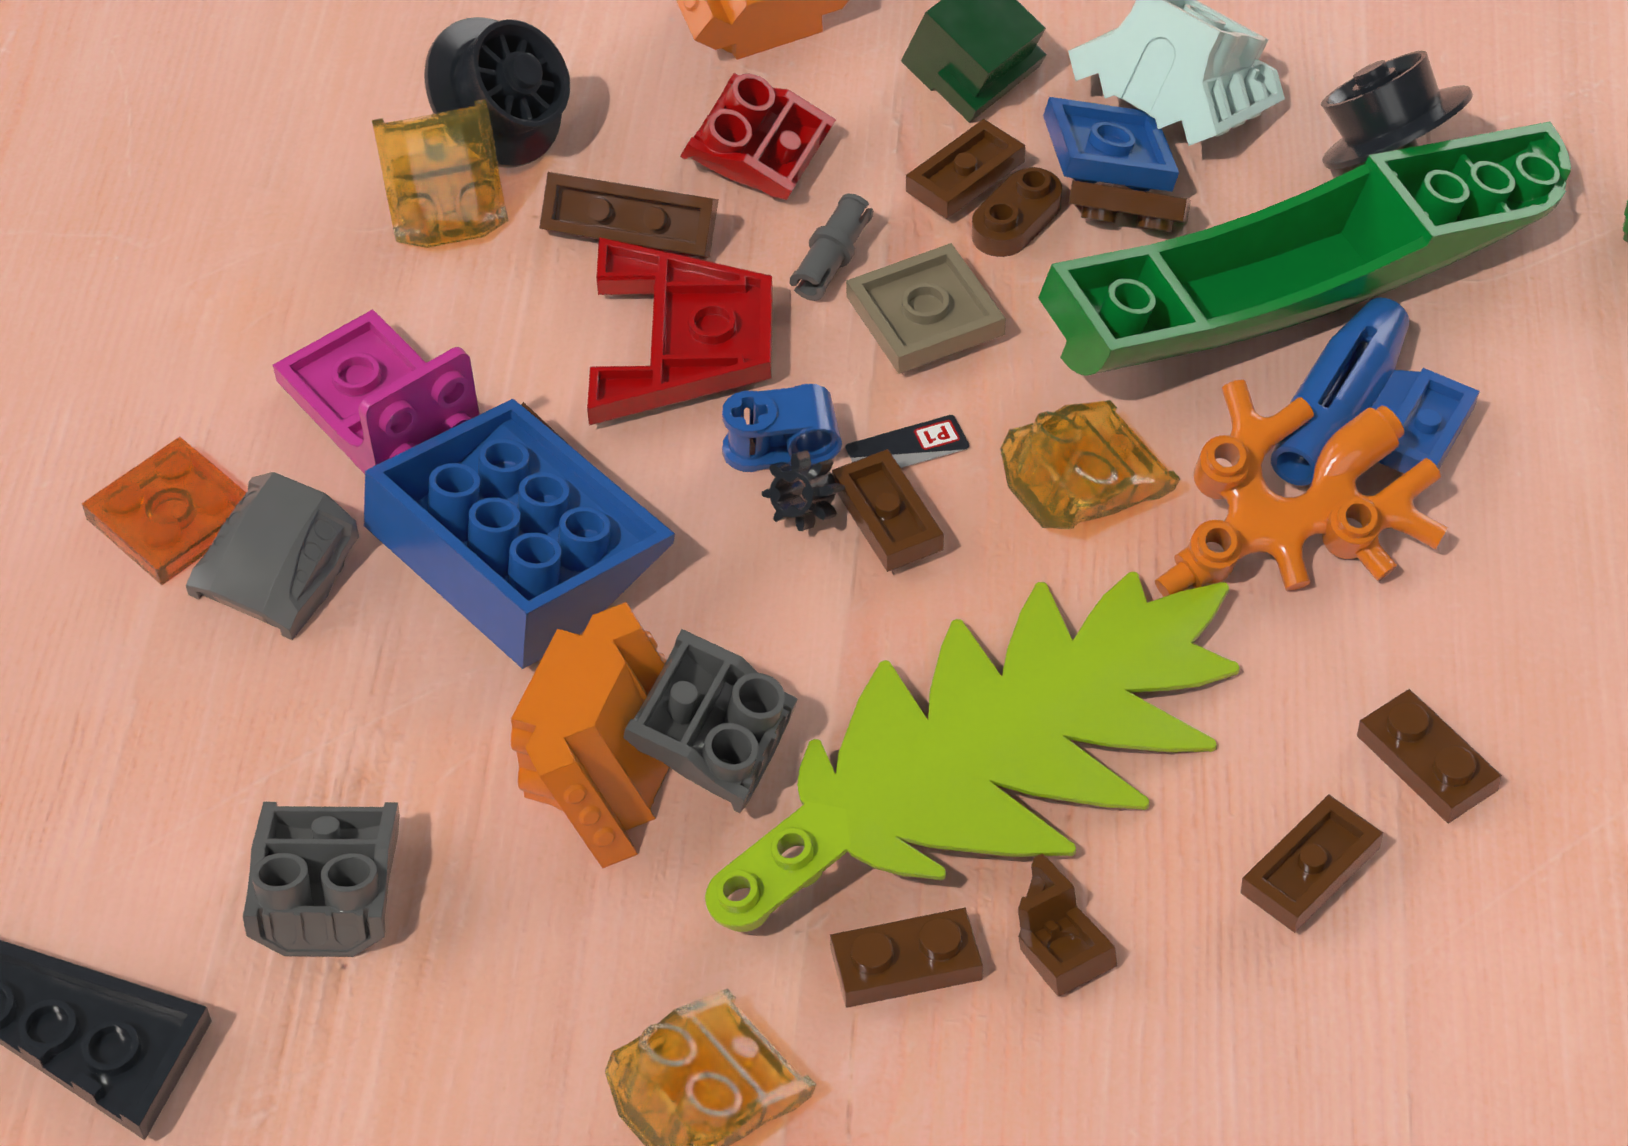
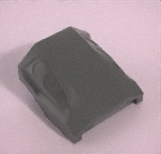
M275 472L252 477L248 482V492L227 518L209 550L194 566L185 585L188 595L198 600L202 595L279 628L283 637L293 640L328 597L335 577L343 569L344 559L359 538L356 520L326 493Z
M681 629L676 638L675 646L637 715L628 723L623 738L638 751L662 761L686 779L731 802L734 811L741 813L750 801L769 765L794 712L798 699L784 692L781 684L773 677L758 673L743 657Z
M263 802L251 847L249 881L243 912L246 936L283 956L354 957L384 938L388 883L399 832L400 813L398 802H385L384 807L277 806V802Z

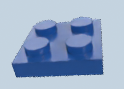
M1049 97L1043 117L1064 177L1093 184L1105 182L1125 185L1132 190L1143 192L1150 191L1151 189L1173 192L1179 170L1162 128H1157L1155 118L1137 109Z

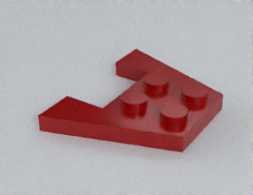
M599 237L596 273L598 295L654 294L650 366L590 367L587 402L589 425L772 378L773 282L771 275Z

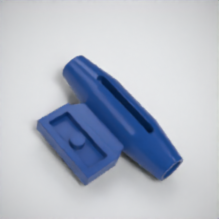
M1374 298L1329 340L1292 398L1291 402L1298 397L1303 398L1312 408L1314 417L1274 446L1271 455L1272 468L1280 478L1288 483L1298 486L1311 484L1318 456L1332 435L1370 407L1376 410L1383 405L1388 407L1398 417L1404 428V436L1398 439V448L1378 463L1406 473L1423 459L1428 458L1440 469L1474 410L1480 391L1425 368L1421 372L1395 370L1409 328V316L1406 310L1394 300Z

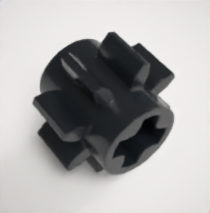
M801 451L792 454L791 466L785 462L770 465L769 470L775 478L770 488L762 491V496L770 498L771 504L776 510L773 517L775 522L795 518L798 531H804L814 528L815 516L826 520L837 515L831 503L836 493L845 490V486L836 483L834 476L830 472L833 465L831 459L811 464L809 452Z

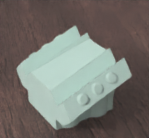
M1136 0L1131 12L1118 28L1068 51L1075 81L1098 73L1105 99L1116 96L1155 118L1158 129L1182 120L1188 146L1214 136H1221L1229 132L1230 128L1238 127L1244 124L1246 120L1260 116L1262 111L1285 100L1277 69L1259 60L1269 39L1197 0Z

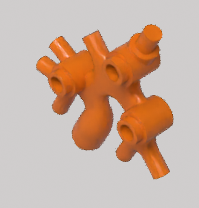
M1235 380L1229 382L1222 387V392L1231 417L1230 436H1216L1206 442L1201 450L1193 474L1194 482L1201 493L1212 499L1227 500L1229 505L1228 515L1224 521L1209 520L1200 524L1195 529L1188 546L1174 556L1176 565L1157 578L1155 585L1165 597L1184 591L1191 585L1198 588L1203 587L1207 583H1218L1225 580L1231 574L1238 559L1250 553L1265 552L1275 557L1286 591L1297 590L1310 584L1303 561L1302 548L1308 537L1314 534H1322L1324 545L1330 553L1342 559L1358 558L1373 577L1380 581L1397 567V564L1379 543L1378 537L1382 530L1394 529L1403 532L1433 549L1437 548L1448 527L1422 514L1413 505V499L1439 480L1441 473L1430 459L1425 458L1374 496H1365L1356 488L1357 478L1398 448V439L1404 436V428L1398 417L1388 407L1382 405L1376 410L1370 407L1332 435L1318 456L1311 486L1304 494L1297 497L1278 495L1267 486L1263 478L1262 464L1264 457L1273 446L1314 417V412L1303 398L1298 397L1271 417L1260 416L1254 409L1246 381ZM1216 459H1225L1232 464V466L1224 467L1220 465L1216 461ZM1346 518L1357 520L1362 525V528L1353 527ZM1215 542L1223 548L1224 552H1214L1208 548L1206 543Z

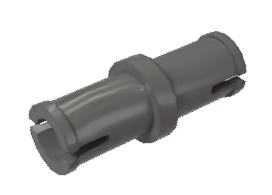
M844 194L826 225L818 227L809 239L810 250L798 269L790 277V285L796 286L794 291L807 300H820L824 296L826 288L837 270L847 266L855 254L854 243L866 224L873 217L874 211L872 208H867L869 205L867 200L856 194Z

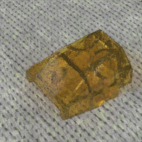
M485 99L474 101L475 107L384 123L383 118L372 120L396 242L425 248L485 237L509 221L499 175L490 116Z
M1111 400L1064 405L1055 412H1041L1037 415L1034 423L1009 429L1000 448L1008 488L1042 528L1073 529L1079 522L1112 515L1143 501L1160 499L1174 491L1181 478L1174 471H1168L1117 414V407Z
M728 988L674 1009L659 1023L648 1026L641 1036L613 1050L605 1069L619 1117L645 1146H730L745 1138L765 1123L797 1109L812 1097L817 1084L808 1075L802 1077L734 1004L736 997Z

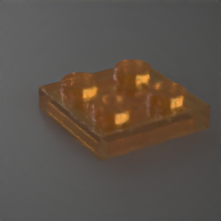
M178 437L81 504L86 519L160 585H163L205 555L221 527L247 492L183 438Z

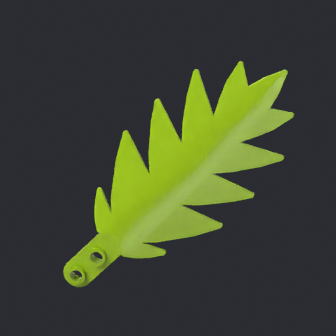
M1129 572L1101 597L1086 618L1074 640H1072L1045 582H1038L1035 584L1019 614L1007 648L1002 676L964 624V621L955 619L951 622L941 645L929 693L928 719L897 674L891 662L887 660L881 661L857 701L838 753L836 774L822 742L819 739L809 741L799 768L797 784L800 801L803 806L735 858L711 879L705 894L706 906L711 917L718 924L737 932L752 931L760 927L773 911L798 891L815 883L823 871L847 852L852 857L878 870L901 876L936 880L946 878L945 868L905 842L928 848L1010 857L1038 856L1042 853L1045 856H1073L1076 854V846L1073 842L997 786L1032 796L1100 807L1148 809L1150 806L1149 799L1070 740L1106 747L1160 752L1215 751L1217 745L1212 737L1132 693L1200 687L1239 674L1240 670L1237 662L1193 644L1215 617L1226 595L1229 593L1228 584L1226 582H1219L1184 590L1147 603L1139 574L1137 572ZM804 846L802 853L796 857L786 858L782 856L789 848ZM750 888L749 894L740 901L727 899L733 892L739 889Z

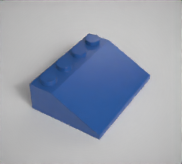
M515 399L502 403L365 470L364 527L522 669L542 659L557 629L580 635L586 629L592 615L606 610L674 543V532Z

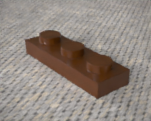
M548 172L539 229L598 239L601 237L628 244L710 257L719 199Z

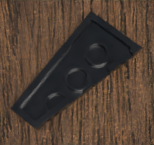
M0 940V1044L145 1140L212 1022L207 1007Z

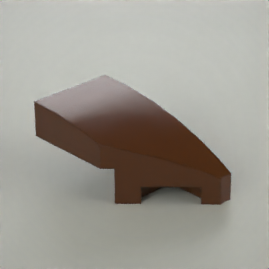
M1042 853L1033 859L1031 866L1032 880L1026 897L1021 898L1018 907L1020 922L1018 937L1023 954L1059 997L1116 967L1117 958L1115 946L1077 907L1073 884Z

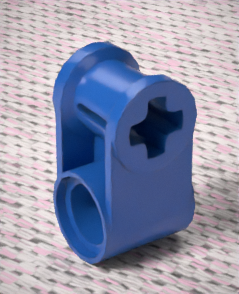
M802 384L791 388L742 391L733 394L723 405L722 420L728 429V433L723 439L722 455L727 464L739 471L756 472L768 469L771 464L785 462L791 466L792 454L801 451H808L811 457V464H817L833 459L841 450L842 440L831 394L823 386ZM745 408H749V424H746L744 419ZM750 438H753L755 443L754 455H750Z

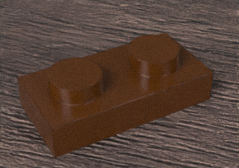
M982 119L906 175V192L948 219L1024 163L1025 145L989 121Z
M1072 180L1068 203L1083 206L1082 218L1115 223L1117 212L1139 215L1138 227L1172 232L1173 221L1187 223L1191 200Z
M888 449L832 470L836 483L845 486V490L837 494L887 572L944 550V534Z
M1410 689L1359 721L1357 737L1448 824L1498 791L1502 775Z
M1328 794L1242 878L1240 893L1295 933L1380 849L1383 832Z
M966 907L830 934L831 953L846 1008L982 980L983 964Z

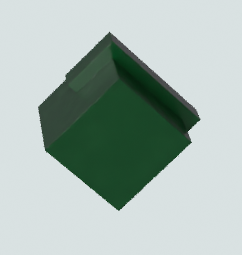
M940 0L925 12L901 62L931 91L935 89L970 123L1040 67L1047 54L1037 46V43L1046 28L1018 0Z

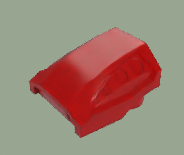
M733 73L709 115H707L694 137H691L680 157L685 160L693 159L733 181L759 189L769 196L787 200L836 119L789 89L773 88L768 81L758 75L750 73L737 75Z

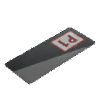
M954 415L943 416L845 445L852 462L888 449L900 468L966 450L970 447Z

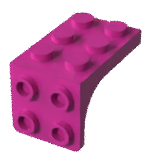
M373 309L273 364L276 381L364 474L365 470L480 415L470 356L462 348L454 347L426 363Z

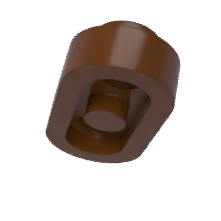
M1038 167L1024 168L1011 174L973 214L972 241L976 248L987 255L995 257H1007L1022 251L1059 213L1062 200V184L1060 179L1054 173Z

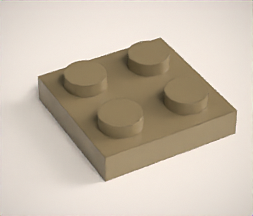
M952 243L846 280L848 300L898 374L1005 335L1006 318Z

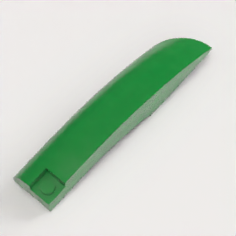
M1549 121L1369 155L1365 164L1299 195L1226 223L1150 245L1053 263L1038 298L1067 340L1060 358L1071 370L1084 376L1248 340L1331 314L1391 291L1457 262L1542 219L1557 207L1566 192V180L1571 172L1569 154L1558 131Z

